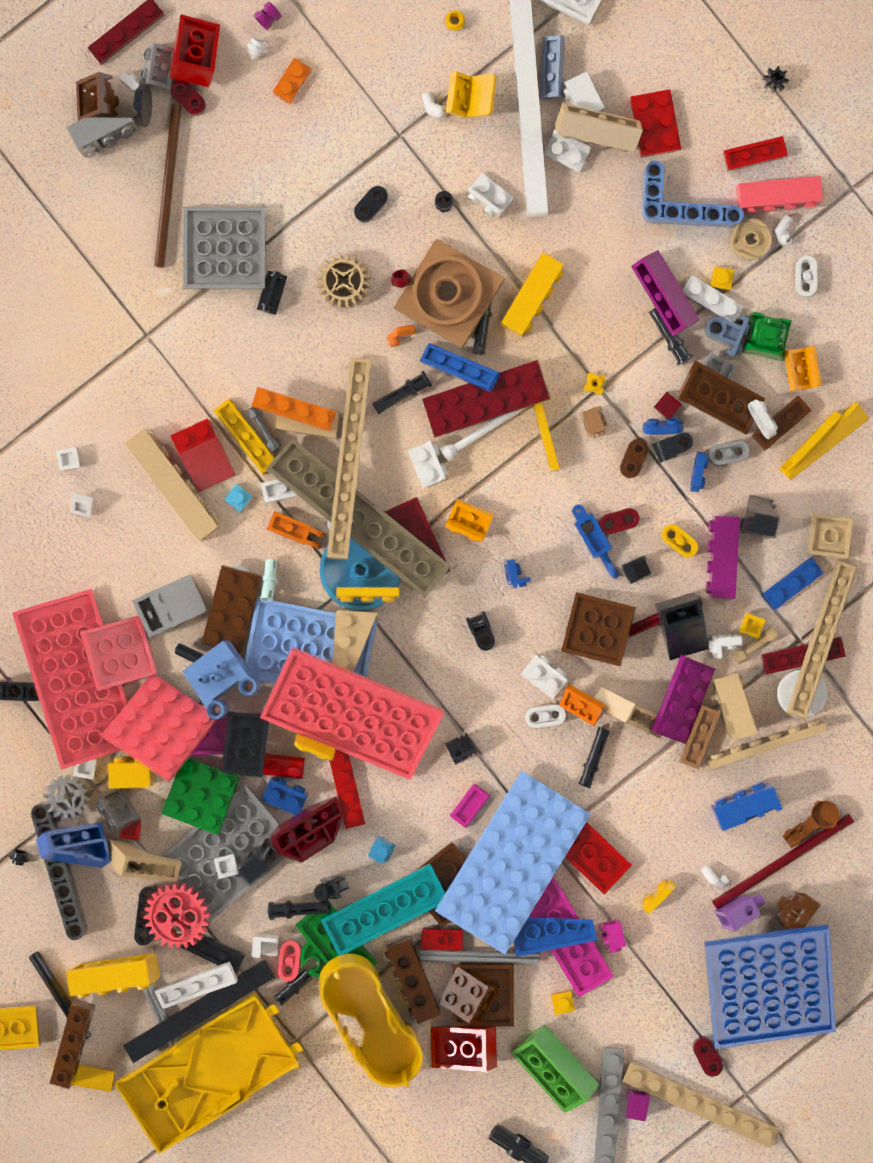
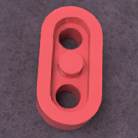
M293 939L286 940L280 948L278 975L284 981L294 980L299 971L301 946ZM289 946L294 947L295 951L293 953L288 952L287 948ZM285 967H291L292 972L287 973L285 971Z

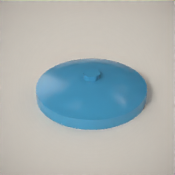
M350 539L348 560L327 558L328 546L322 555L320 562L322 586L327 595L343 608L352 611H369L382 606L386 602H382V599H374V602L369 603L361 602V599H353V602L348 603L341 602V599H336L337 588H398L400 578L352 539Z

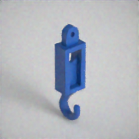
M575 505L572 513L577 522L574 525L593 559L600 557L609 575L613 579H617L619 574L607 553L612 549L593 514L588 515L582 505ZM591 522L594 530L591 533H585L582 529L583 523Z

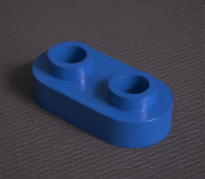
M651 418L643 423V433L648 435L680 434L684 431V423L679 418H668L667 421Z
M697 451L690 484V491L699 493L700 489H704L705 477H702L703 470L707 469L709 457H706V452Z

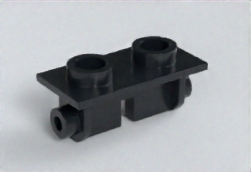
M268 270L265 279V289H262L257 310L273 315L277 314L288 276L282 275L277 271L272 272Z

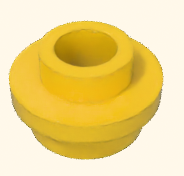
M458 10L448 12L445 17L446 27L451 31L461 30L465 25L463 13ZM453 18H457L459 22L457 24H453L451 20Z

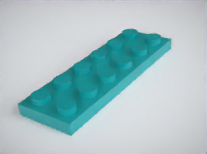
M429 863L321 918V922L337 954L340 956L437 907L445 895V891Z

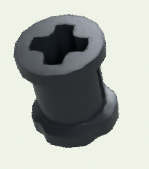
M441 191L435 197V207L442 213L449 212L453 207V197L448 191ZM441 198H445V200L448 201L446 206H443L442 203H439L441 202Z

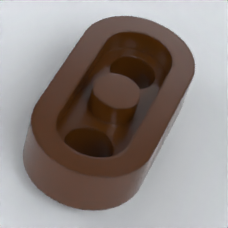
M635 439L629 443L620 464V473L625 478H634L639 474L648 453V445L644 440ZM636 445L641 446L642 451L640 453L635 451ZM628 464H632L634 466V470L632 472L627 470Z

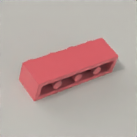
M821 176L739 183L736 187L737 204L744 211V214L756 213V210L764 209V212H773L777 208L783 207L785 210H795L797 206H805L806 209L816 208L817 204L823 201Z

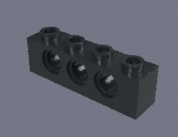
M263 843L244 858L237 868V872L251 886L271 869L276 860L274 857L276 853L269 845L265 846Z

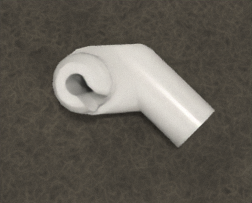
M784 215L775 229L778 243L782 246H788L792 243V237H790L787 229L793 219L787 215Z
M709 865L701 869L707 881L719 889H724L730 883L725 875L718 878Z

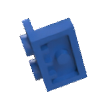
M515 559L503 561L507 585H513V588L527 586L526 582H530L531 578L518 579V575H521L519 563H515Z
M276 776V778L271 777L261 800L293 815L301 812L308 793L305 792L306 789L296 784L294 787L286 784L287 780Z

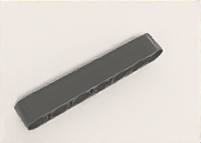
M41 802L31 809V818L37 838L43 834L44 827H49L52 831L59 830L54 812L48 813L50 806L44 805L45 802ZM39 807L45 809V817L38 815L37 810ZM44 859L66 935L71 940H79L85 935L88 928L69 863ZM56 866L63 868V876L55 873ZM61 886L69 888V895L61 893ZM67 905H71L75 908L74 915H71L67 912ZM78 925L81 928V934H75L72 926Z

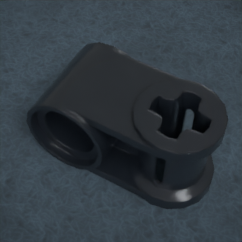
M680 433L652 444L659 462L662 463L689 450L693 445V438L688 433ZM681 436L683 439H688L685 448L683 445L679 446L678 444L681 441Z
M482 611L480 615L475 617H467L466 621L479 649L483 651L492 649L495 639L485 611ZM483 636L491 638L492 643L487 648L480 645V639Z

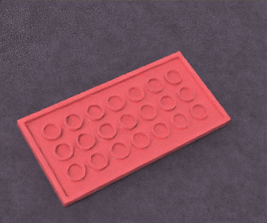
M92 589L12 612L61 770L121 751L104 739L102 734L127 704L122 684L97 691L80 634L82 631L103 626Z
M292 647L260 718L411 780L444 715V710Z

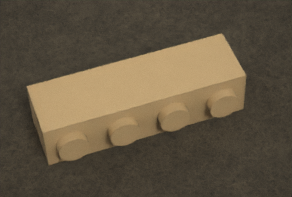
M562 103L555 123L557 134L563 138L572 137L584 143L593 142L602 147H615L623 152H635L643 131L638 120L567 103Z

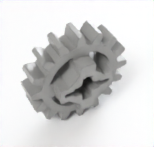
M62 775L58 776L57 781L55 779L51 780L52 786H46L45 789L48 793L43 794V797L48 799L44 805L50 806L48 813L54 811V817L56 818L61 815L62 820L67 819V816L73 819L75 814L77 816L82 813L80 809L87 807L83 802L89 800L88 797L84 796L88 790L81 788L84 783L78 784V778L75 777L71 780L70 775H66L65 778ZM57 788V794L54 797V791ZM63 795H68L69 799H63ZM78 798L77 805L75 806L74 802Z

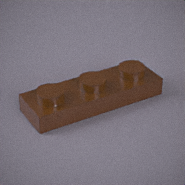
M798 395L771 418L778 427L775 436L767 439L760 429L751 436L766 451L812 410Z

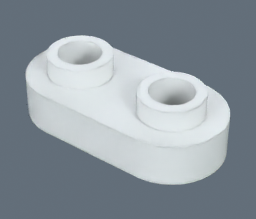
M811 256L801 257L795 265V289L799 296L805 298L812 296L817 290V262ZM807 264L809 266V269L804 270L802 268V265ZM803 284H807L809 286L808 291L803 290Z
M758 400L748 403V409L762 434L767 439L775 436L778 427L775 421L770 419L766 413V405Z
M558 704L532 707L527 710L525 721L532 728L559 725L565 720L566 713L564 708ZM553 711L559 712V716L557 718H553L551 716V713ZM532 714H538L539 719L533 721L531 719Z

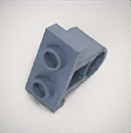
M743 315L740 316L737 322H740L741 325H738L723 318L715 317L705 325L704 331L709 339L731 347V350L728 349L724 356L733 358L735 354L739 355L743 344L740 341L742 336H746L749 331L750 324H747L749 318ZM718 324L721 328L720 333H713L711 325Z

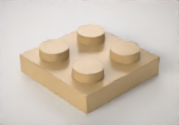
M812 513L806 554L848 559L854 519Z

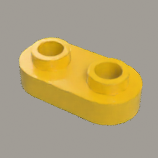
M670 524L662 529V540L680 556L689 558L697 553V542L680 527ZM669 531H673L675 533L674 538L671 539L668 537ZM685 544L690 545V550L688 552H686L683 549V546Z
M663 879L656 887L658 890L653 895L648 894L642 900V909L647 914L651 913L675 889L676 884L671 879L667 881Z

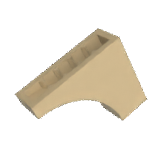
M600 686L594 699L605 704L603 711L651 735L661 738L662 735L651 731L657 714Z
M108 839L107 846L111 857V862L108 864L120 876L177 882L182 864L180 860L145 852L127 841Z

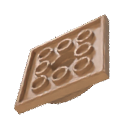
M435 239L411 278V282L406 286L393 308L463 349L504 283L505 278L440 240ZM447 282L457 286V295L450 301H444L438 295L441 285Z

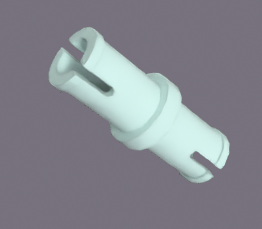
M274 559L265 560L264 576L261 577L263 585L260 600L266 602L273 601L274 587L278 580L276 578L278 561L275 560L274 562Z

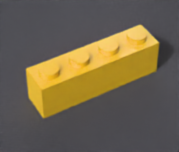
M542 252L502 320L501 326L521 338L524 333L528 335L534 325L531 323L534 315L538 317L544 308L541 303L544 298L549 299L554 291L551 286L554 281L559 282L565 271L561 269L564 264Z

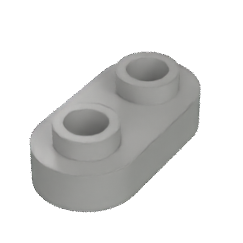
M735 441L713 446L708 452V457L712 464L724 465L745 460L749 456L750 450L745 442ZM736 448L741 449V455L735 454ZM717 451L722 454L720 459L715 457Z

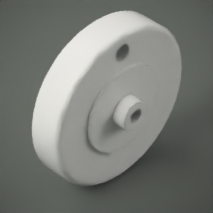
M800 669L787 673L778 684L777 700L784 712L787 711ZM821 678L807 718L816 715L826 702L827 690Z

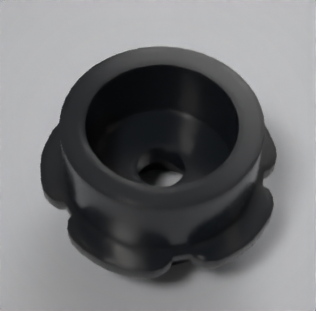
M13 849L9 858L13 864L22 866L29 861V853L24 850Z

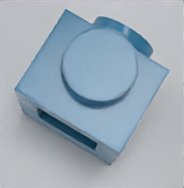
M378 835L368 853V857L381 864L383 862L387 863L396 844Z

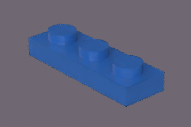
M809 557L763 592L762 595L771 607L776 610L821 576L823 571L814 559Z

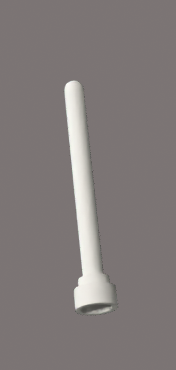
M526 408L499 416L456 444L443 446L439 449L447 462L455 459L454 456L457 455L458 451Z

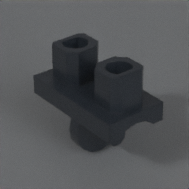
M325 877L320 880V884L315 886L313 894L319 901L337 900L342 897L340 893L349 889L345 877Z

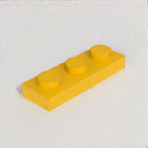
M337 588L336 599H341V602L345 603L353 602V599H361V602L366 603L374 602V599H382V602L390 603L394 602V599L399 598V588Z

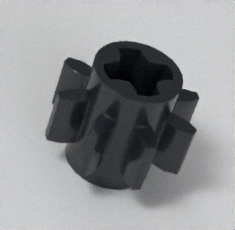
M779 66L775 70L768 68L767 73L769 75H764L762 78L767 83L764 88L769 87L772 89V93L778 88L780 91H783V84L789 82V79L785 78L787 70L782 71ZM774 76L777 77L778 83H775Z

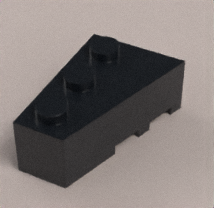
M749 495L745 518H741L739 529L742 530V535L761 539L775 538L779 515L777 510H775L776 506L773 505V499Z

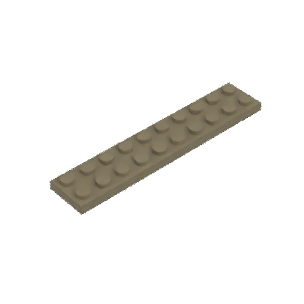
M292 438L266 470L331 522L337 473ZM356 490L350 539L425 599L451 566Z

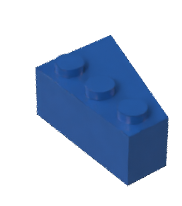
M762 781L752 785L753 789L746 792L742 789L733 793L734 797L729 799L723 797L714 801L715 805H712L711 808L720 829L724 831L747 823L748 820L757 816L759 818L764 817L765 813L774 809L777 812L783 810L774 787L768 783L764 784Z

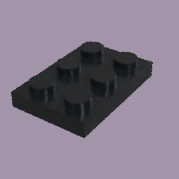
M229 711L221 773L263 777L269 721L261 719L259 714Z

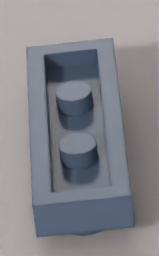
M562 35L543 37L540 98L544 100L562 98L565 37Z

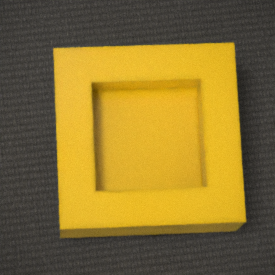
M714 266L710 286L730 291L734 269Z
M745 613L738 632L759 639L765 619Z
M571 990L551 994L555 1015L575 1012Z

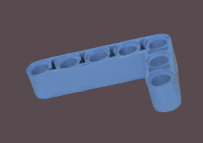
M656 160L647 164L644 170L642 218L647 223L732 228L742 221L744 213L738 206L662 202L664 166ZM649 168H657L659 175L652 176L649 173ZM651 187L657 189L658 195H649L648 189ZM654 208L657 215L651 217L647 214L646 210ZM674 209L677 212V217H669L667 210ZM694 210L697 213V218H689L687 212ZM708 212H716L717 220H711L708 217ZM730 212L736 213L738 220L731 221L728 214Z

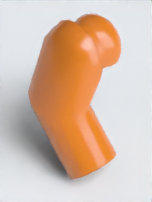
M414 325L400 326L393 330L387 337L389 346H398L400 344V337L415 334Z

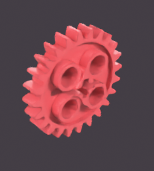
M175 882L172 888L171 884L168 883L165 885V889L161 886L158 892L155 891L152 894L153 898L147 901L151 906L145 907L144 910L149 913L144 918L150 921L145 926L152 927L149 934L156 933L154 940L156 941L161 938L162 946L168 942L170 949L174 944H176L177 950L182 947V944L185 948H188L190 943L195 945L197 939L201 940L203 938L202 933L208 931L205 926H208L210 921L206 918L211 913L205 912V910L210 906L203 905L206 897L199 898L198 896L201 891L194 893V886L186 889V883L179 887L178 882ZM173 897L178 898L181 904H174ZM188 911L193 912L196 918H189ZM160 912H164L167 915V920H163L160 917ZM176 913L180 914L178 919L175 917ZM179 926L182 929V934H178L174 927Z

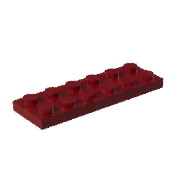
M539 360L500 372L501 375L492 393L467 383L423 398V404L434 438L550 400Z

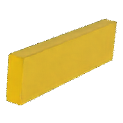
M227 399L213 411L262 475L268 472L266 468L275 459L274 455L231 399Z
M541 402L533 405L549 469L553 472L559 470V465Z

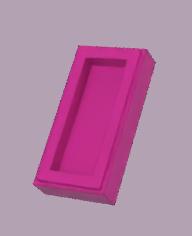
M473 783L449 816L466 828L490 795Z

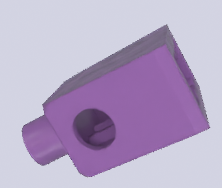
M759 893L752 898L742 895L721 908L714 910L724 929L735 932L760 916L758 908L765 904V900Z

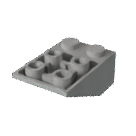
M83 118L66 127L77 149L84 158L96 156L99 154V150L105 147L111 148L117 144L118 140L131 138L139 130L132 118Z
M191 574L132 600L149 638L208 611Z

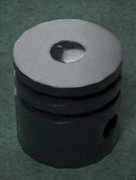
M467 732L464 733L465 736L460 735L461 738L456 737L445 743L455 765L467 760L468 756L473 757L472 754L477 755Z

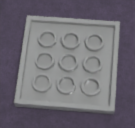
M183 207V289H265L266 208Z

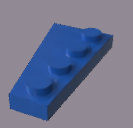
M528 917L513 942L516 957L596 941L597 937L593 920Z

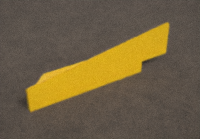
M856 401L851 403L841 415L837 411L832 412L779 470L789 479H793L868 421V417L859 403Z

